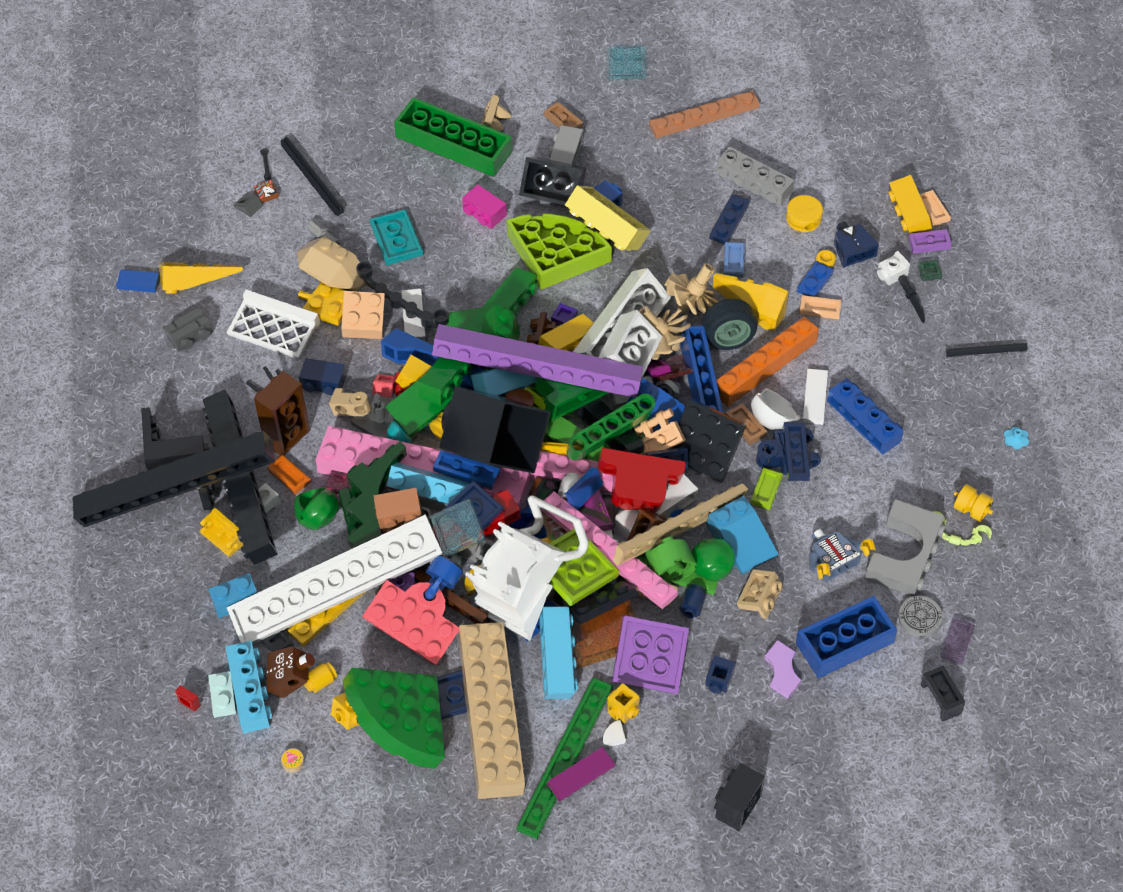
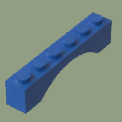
M397 328L381 340L382 356L397 364L406 363L410 355L415 356L430 366H433L439 359L438 356L432 355L433 345ZM474 365L470 374L463 378L459 387L474 390L471 375L485 370Z

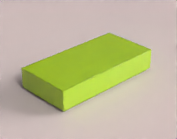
M763 468L750 504L771 510L783 478V473Z

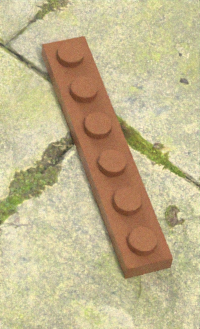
M749 91L650 120L649 127L655 138H659L760 108V103L754 92Z

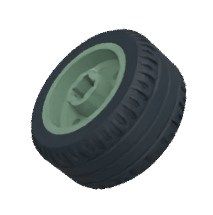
M740 299L721 300L708 308L702 318V326L705 328L707 341L714 348L720 350L740 348L751 341L757 332V321L752 307Z

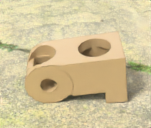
M335 388L329 402L334 416H365L372 408L366 393H345L343 388Z

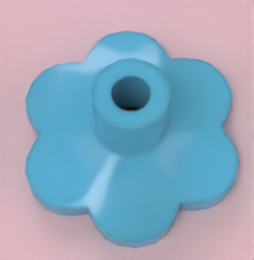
M1012 427L1011 430L1004 432L1005 444L1012 446L1014 449H1021L1022 446L1029 444L1028 432L1021 430L1019 427Z

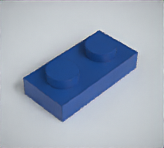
M816 261L797 287V292L805 296L817 297L833 275L834 269Z

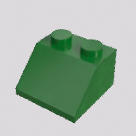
M496 304L483 315L482 333L519 341L520 326L514 311Z

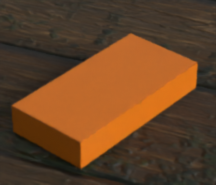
M281 455L274 463L267 467L268 471L295 495L311 483V479L284 455Z

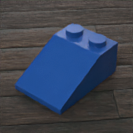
M642 378L637 397L642 394H649L655 399V406L648 420L655 417L656 413L670 408L674 416L668 418L669 424L677 421L679 425L686 406L661 388ZM630 397L626 404L635 399V397ZM640 405L642 408L648 409L646 405ZM624 415L625 418L632 419L629 415ZM660 424L653 427V432L661 429Z

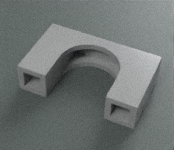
M895 499L888 515L886 527L915 538L920 545L921 552L913 559L905 561L896 560L874 552L868 565L865 579L915 596L917 590L921 591L925 578H922L924 572L928 573L931 567L932 560H929L930 555H935L938 549L937 537L943 536L946 525L942 524L944 516Z

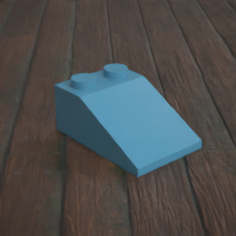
M744 496L708 515L707 529L714 538H722L732 545L736 555L735 566L742 575L778 556V552L756 511Z

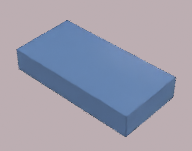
M725 242L724 275L743 277L745 243Z

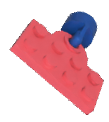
M444 555L437 556L427 568L426 573L431 577L428 583L414 584L405 592L386 580L362 616L363 619L435 666L459 631L458 626L442 616L445 610V598L442 590L444 587L454 589L464 574L463 569L457 563Z

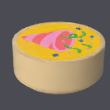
M295 748L286 750L281 756L283 768L288 772L299 771L304 766L302 752Z

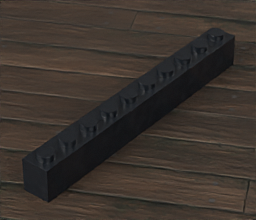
M224 389L204 398L205 408L202 411L205 418L209 421L206 425L210 434L213 435L210 438L213 447L243 438L233 400ZM251 470L225 479L226 483L223 486L226 493L230 495L228 504L235 513L232 515L235 525L239 528L236 532L240 542H243L244 545L241 547L244 557L246 559L249 558L256 565L278 555L254 471Z
M264 431L255 432L252 435L235 439L232 442L215 446L212 449L197 452L189 457L177 459L174 462L160 465L154 469L140 472L137 475L120 479L114 483L82 492L72 497L73 518L83 527H88L274 463L273 440Z

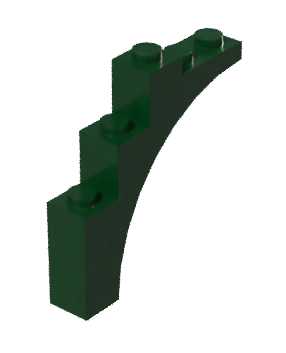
M401 441L396 445H391L385 454L380 458H375L369 467L362 462L358 466H353L346 475L348 484L359 495L353 497L347 505L348 514L360 526L351 530L347 537L349 546L352 549L382 535L377 520L373 495L382 493L389 477L391 465L397 462L400 463L407 456L406 446Z

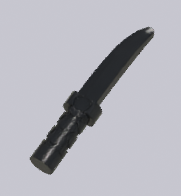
M905 275L900 276L898 281L903 290H905L906 298L910 299L921 322L925 323L923 310L915 296L916 291L912 289Z

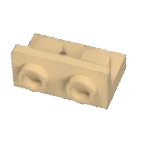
M753 569L737 602L739 609L758 611L762 618L767 619L783 586L776 572Z

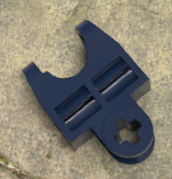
M805 428L806 442L809 443L813 440L814 436L810 429ZM783 429L776 430L773 433L772 440L762 441L758 445L756 463L761 468L780 467L783 475H787ZM808 451L809 469L820 464L821 458L819 453Z

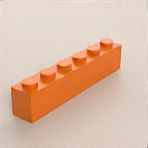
M804 316L716 380L720 400L727 407L735 403L817 342L819 328Z

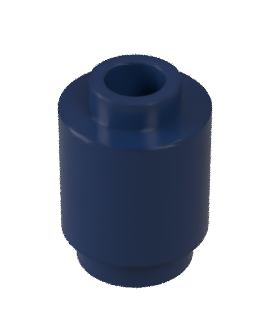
M692 584L685 590L679 608L685 617L694 618L700 616L706 599V591L703 587Z

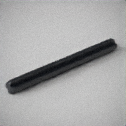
M285 137L281 139L280 142L283 149L336 216L343 214L344 207L290 138Z

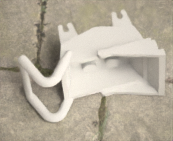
M529 496L528 503L535 519L533 526L518 530L498 522L501 531L493 530L498 540L485 554L481 566L478 567L472 564L470 568L474 570V573L466 572L465 574L473 583L478 593L475 597V604L488 613V618L497 623L503 622L504 627L529 641L533 635L545 600L552 589V585L549 584L552 577L563 561L582 557L588 548V538L580 518L535 496ZM540 507L573 523L580 542L576 550L564 552L533 536L540 531L543 525Z

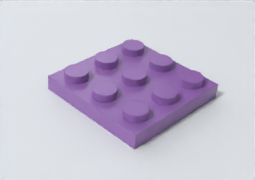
M623 616L612 682L677 695L679 693L689 628Z

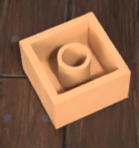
M344 291L342 337L382 339L385 293Z

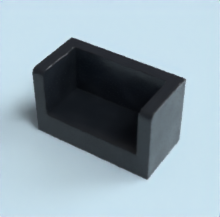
M944 665L924 673L921 687H928L942 710L941 721L943 722L962 714L965 700Z

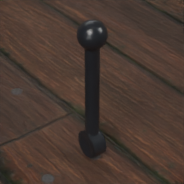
M262 149L260 153L263 156L264 179L269 180L271 174L269 173L267 163L268 150Z

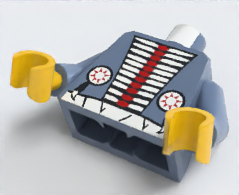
M819 529L812 534L815 543L812 545L809 555V569L817 574L819 579L823 578L827 582L859 565L862 553L868 556L870 554L869 550H876L872 539H866L862 542L843 536L840 532H834L827 536L822 529Z

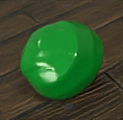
M328 488L312 489L300 493L296 496L294 502V514L298 523L307 529L315 531L329 525L335 519L339 509L336 495Z
M722 538L701 540L691 551L696 565H694L696 570L694 572L708 581L715 582L724 579L732 572L736 563L734 548L728 541Z

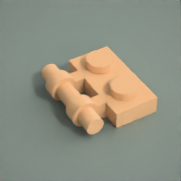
M669 408L666 411L662 410L656 413L655 417L650 420H644L640 423L641 425L635 428L638 435L644 432L646 436L641 439L644 444L645 454L649 451L670 449L686 440L677 421H673L670 424L668 422V418L674 416L672 409ZM660 424L661 429L653 432V427Z

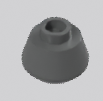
M662 379L657 382V387L676 400H679L681 387L678 382L670 379Z

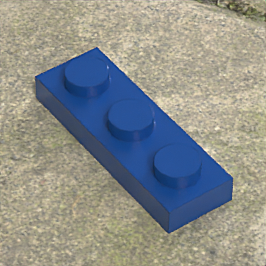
M440 450L433 465L434 472L469 483L475 481L479 486L492 490L500 475V468L443 450Z

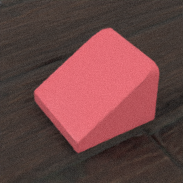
M377 374L373 381L372 395L377 393L380 396L392 398L396 385V376Z

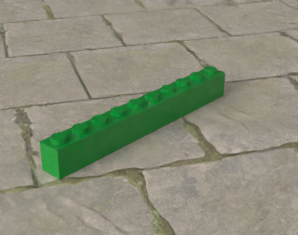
M516 267L464 329L482 333L483 315L496 304L514 311L517 317L520 309L526 306L530 297L538 291L537 275ZM439 357L419 381V398L441 406L446 399L451 397L455 386L459 387L463 378L470 374L475 364Z

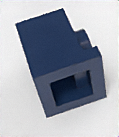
M714 656L706 676L705 686L715 694H720L721 691L727 693L735 673L736 662Z

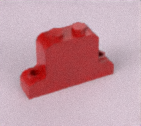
M607 448L601 449L598 459V469L602 473L613 476L612 503L624 510L644 509L658 512L665 500L667 484H678L681 481L686 466L684 461Z

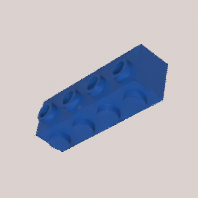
M846 378L828 391L827 402L881 454L884 455L901 443L904 432L902 427L891 420L883 409L874 404L873 400L866 396L857 384L852 383Z

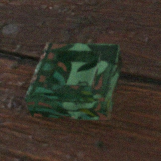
M938 260L918 262L922 281L942 279Z

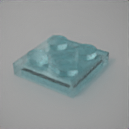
M608 48V80L645 79V48Z
M470 499L430 516L442 552L446 557L486 540L474 505Z

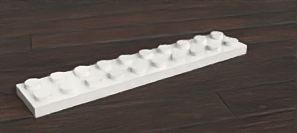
M424 515L227 607L240 642L252 641V644H255L444 554L427 516Z

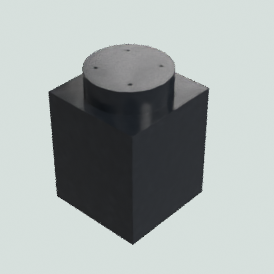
M455 386L452 399L443 411L441 421L443 434L439 448L487 465L535 473L551 412L503 396Z

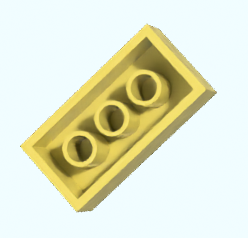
M577 185L565 204L570 209L569 212L572 215L582 217L587 226L598 229L600 235L605 239L609 240L610 238L615 242L614 246L622 251L624 249L629 251L639 250L651 232L650 229L593 187Z

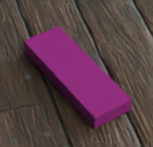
M601 747L550 779L547 785L558 801L561 802L613 769L616 765L605 749Z

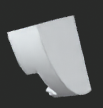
M621 720L613 722L605 730L603 736L604 748L626 743Z

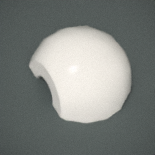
M765 388L761 394L757 393L751 402V409L755 419L768 429L782 430L783 423H796L800 419V415H797L791 403L768 388Z

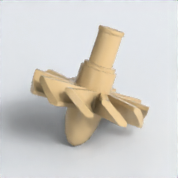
M705 263L698 275L689 281L687 274L676 275L672 273L665 282L667 294L675 296L677 310H682L680 312L681 315L687 314L689 311L696 315L695 306L705 314L712 304L718 302L706 295H714L713 291L706 290L707 282L715 272V268L710 264Z
M647 306L639 310L643 317L663 336L652 359L657 360L660 354H670L673 351L680 350V342H683L685 337L677 336L676 334L691 327L690 323L679 327L688 318L687 315L678 318L682 311L681 309H678L668 320L669 309L666 310L662 318L656 317Z

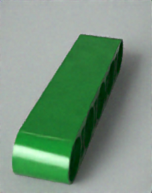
M642 394L580 431L570 439L566 449L567 456L572 460H580L648 419L654 409L655 399L649 394ZM640 405H646L648 409H644ZM624 415H629L632 419H627ZM607 425H612L615 429H610ZM590 435H595L598 437V439L594 440L590 437ZM577 445L581 447V450H576L573 446Z

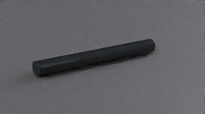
M1027 343L952 348L946 349V356L1027 351L1028 347Z

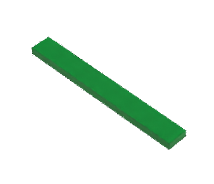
M594 677L592 678L516 828L517 831L538 840L558 800L547 785V782L576 764L607 702V698L613 690L612 684Z

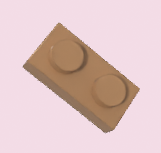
M556 102L544 111V116L559 129L561 125L579 129L583 128V122L559 102Z
M743 403L726 412V415L747 425L742 437L749 445L767 436V430L755 419Z

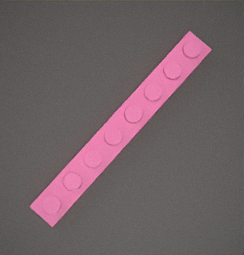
M553 492L543 500L580 518L587 538L620 571L619 574L661 609L665 608L678 596L676 589L636 557L618 566L613 561L619 543L556 492ZM540 507L542 512L567 532L574 529L573 523Z

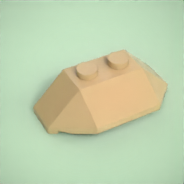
M325 236L308 242L297 251L299 268L329 287L358 291L366 284L357 275L356 267L360 262L356 255Z

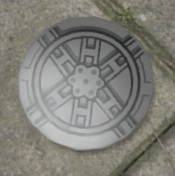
M914 596L902 603L898 618L900 626L906 633L914 637H928L939 630L942 624L943 613L940 606L934 600L925 596Z

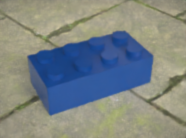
M872 596L799 630L796 645L819 679L893 644L897 629L875 596Z

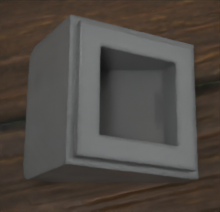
M244 194L233 206L249 217H252L263 204L257 195Z

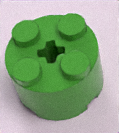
M667 537L661 541L660 545L645 553L651 570L668 584H671L670 580L677 579V582L682 581L696 570L694 566L696 562L685 540H674L673 537Z

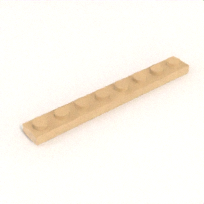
M743 483L736 487L732 486L726 492L720 495L716 494L710 500L700 502L696 507L690 510L686 509L680 515L674 518L670 517L664 523L658 526L654 525L648 531L635 535L633 539L619 543L615 549L613 561L619 566L657 547L663 539L667 537L674 538L706 522L710 513L742 496L745 497L748 488Z

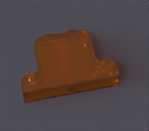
M629 600L583 624L579 623L585 640L578 642L574 648L578 669L616 657L623 616L636 618Z

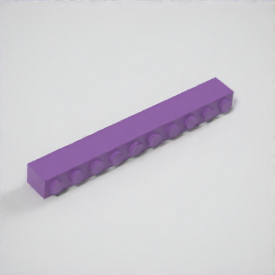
M441 324L438 325L432 351L433 356L635 398L638 394L643 367Z

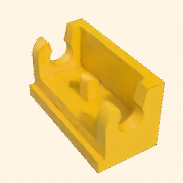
M216 508L200 522L204 526L200 533L228 557L232 556L243 546V542H240L236 532L239 528Z

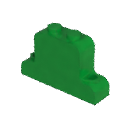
M539 377L536 378L535 390L545 398V410L551 412L549 417L551 421L610 393Z

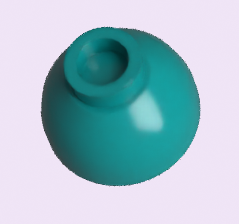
M392 421L387 430V438L412 443V438L409 437L396 421Z

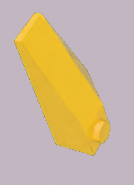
M159 262L161 289L166 290V293L176 294L178 290H185L243 271L241 265L213 264V266H209L208 264L197 263L189 266V264L179 262Z
M714 274L713 288L726 299H740L747 302L753 309L757 324L766 330L776 331L786 315L787 290L771 283L764 282L763 285L754 284V280L750 279L744 282L739 281L734 276Z

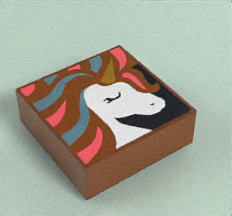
M272 180L254 186V191L262 203L279 197Z

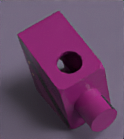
M598 490L579 508L580 512L601 530H612V534H614L611 519Z

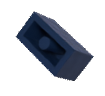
M305 358L299 375L302 389L308 392L318 391L324 392L327 395H333L335 388H343L347 376L345 364Z

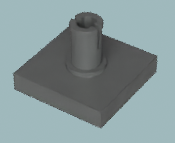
M376 393L369 400L372 407L371 411L365 416H354L351 420V425L366 434L387 438L388 427L392 421L396 420L385 408L390 401Z

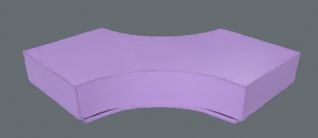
M777 640L764 659L771 665L774 672V678L770 683V687L789 699L801 684V679L795 674L792 667V660L796 652Z

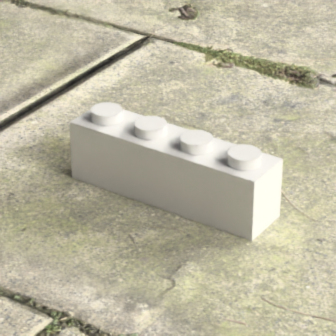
M683 474L678 484H667L665 500L661 509L655 513L669 519L673 511L684 509L697 500L698 488ZM622 509L615 517V527L626 539H628L640 510Z

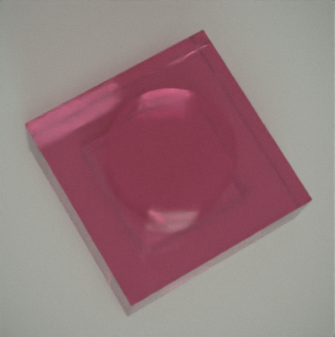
M332 470L325 488H328L335 494H338L339 490L349 488L350 485L346 477L347 473Z

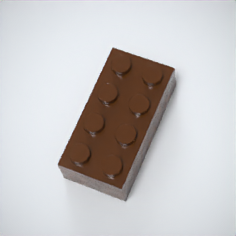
M282 371L278 376L273 377L270 383L263 390H259L254 397L261 431H264L273 440L274 452L280 456L286 455L310 431L302 383Z

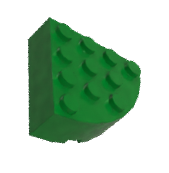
M353 667L343 679L345 695L349 706H352L356 713V720L362 729L388 753L394 756L397 754L407 759L408 763L416 766L435 769L445 758L437 676Z

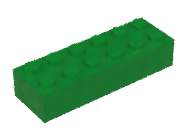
M414 97L394 121L396 138L492 177H495L513 152L512 136Z

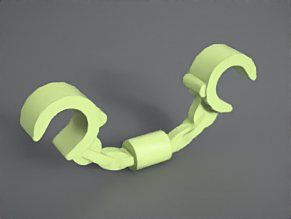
M934 511V513L943 515L942 513H940V512H938V511ZM944 517L943 523H942V524H944V525H946L945 517ZM979 525L973 529L972 534L974 536L970 540H962L961 537L949 536L946 533H943L942 538L949 541V543L966 546L981 543L982 537L978 532H986L990 539L992 531L986 525Z

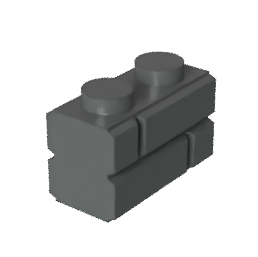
M200 308L164 326L166 337L178 352L183 349H189L193 343L205 340L213 333L210 321Z

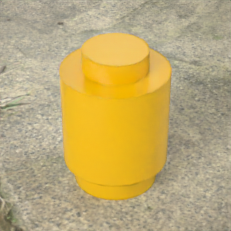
M327 662L325 664L321 663L308 672V681L304 684L305 688L309 692L317 693L333 683L337 677L334 667Z

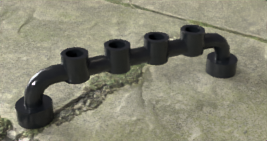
M361 262L357 265L356 271L359 278L363 279L371 289L375 290V293H385V298L390 300L392 308L399 309L402 307L405 309L408 318L418 317L421 319L422 327L429 328L432 326L438 328L439 324L447 325L449 323V314L446 310L438 309L434 311L433 315L429 311L423 312L417 308L415 302H407L402 299L400 293L389 291L386 284L375 282L371 278L373 269L369 262Z

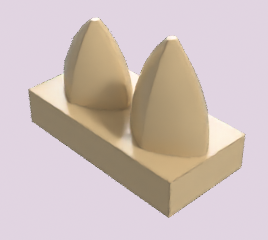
M493 94L486 105L481 124L501 131L504 130V127L495 117L505 119L512 116L506 108L498 103L500 97Z

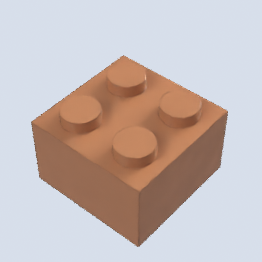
M417 488L373 495L377 520L382 535L423 516Z

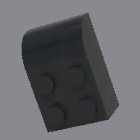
M526 157L519 195L565 206L576 186H583L586 167L545 158Z

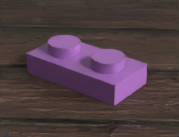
M947 229L912 233L908 236L912 254L948 250L952 246Z

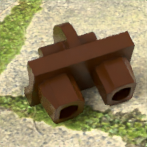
M540 312L539 318L531 319L530 328L536 334L528 335L527 343L534 342L538 345L540 336L557 328V323L547 318V312Z

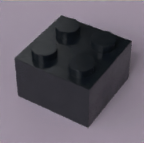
M742 763L739 764L737 769L733 768L727 777V785L725 788L721 786L715 796L717 800L714 809H716L715 818L740 831L762 796L765 776Z

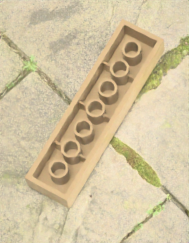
M499 622L459 625L458 642L477 799L523 795L525 779L504 624Z

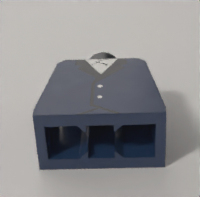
M845 221L837 225L836 229L838 231L835 233L834 246L843 268L877 256L879 244L862 225L857 224L849 227Z

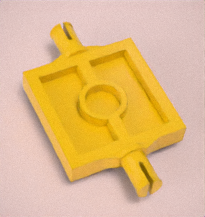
M322 282L311 294L300 290L298 298L307 301L302 309L317 313L320 320L339 326L342 322L345 290L329 287Z

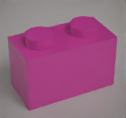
M478 184L462 197L464 212L469 216L475 217L483 226L486 225L492 229L507 216L506 203Z

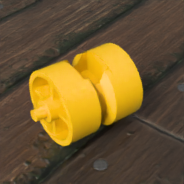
M968 484L959 493L955 491L954 496L957 498L954 509L962 513L970 512V517L979 522L988 513L993 514L994 511L991 510L993 497L985 493L978 495L977 489Z

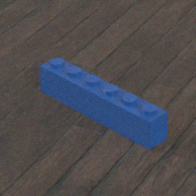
M691 326L682 332L681 337H685L683 342H680L685 368L691 372L687 374L691 397L723 413L704 326Z

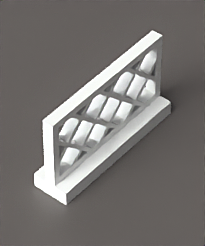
M245 290L243 294L244 300L227 334L300 359L315 328L318 329L321 324L318 314ZM247 307L255 309L256 312L248 317H245L243 314ZM266 314L273 316L274 319L266 323H262L260 318ZM258 318L261 325L249 329L247 322ZM284 320L291 322V326L280 330L279 322ZM245 323L246 331L241 333L235 332L237 326ZM276 324L279 331L267 335L265 328ZM302 326L309 328L307 333L298 336L297 328ZM263 329L264 337L259 339L253 338L252 333ZM294 330L296 337L285 341L283 334ZM281 335L282 343L277 345L270 343V339ZM299 341L300 347L297 353L288 349V345Z

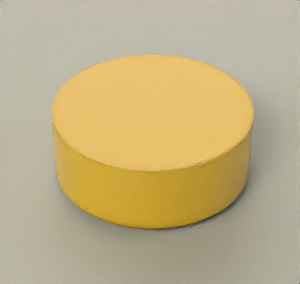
M822 250L817 254L816 261L832 268L835 265L836 256L832 251Z

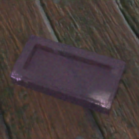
M954 618L941 658L962 665L975 625Z

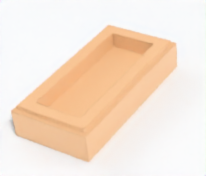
M933 190L920 194L932 226L951 220L949 213Z
M802 295L799 314L839 319L841 300Z

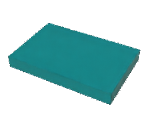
M406 209L369 219L386 266L423 256V250Z

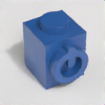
M605 180L600 185L594 187L595 190L617 206L622 205L623 194L616 184H610Z

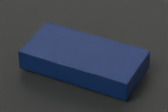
M120 270L116 286L117 289L156 293L160 274Z
M591 467L565 493L568 503L578 510L603 486L598 469Z

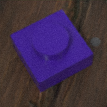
M560 303L552 314L551 321L562 325L576 318L578 310Z

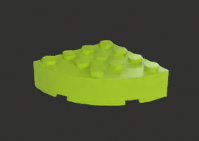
M530 214L506 220L507 236L528 270L537 275V283L541 290L610 263L612 260V247L597 231L590 230L586 224L578 220L554 214H543V216L531 217Z

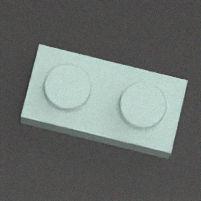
M230 671L208 675L214 718L236 714Z

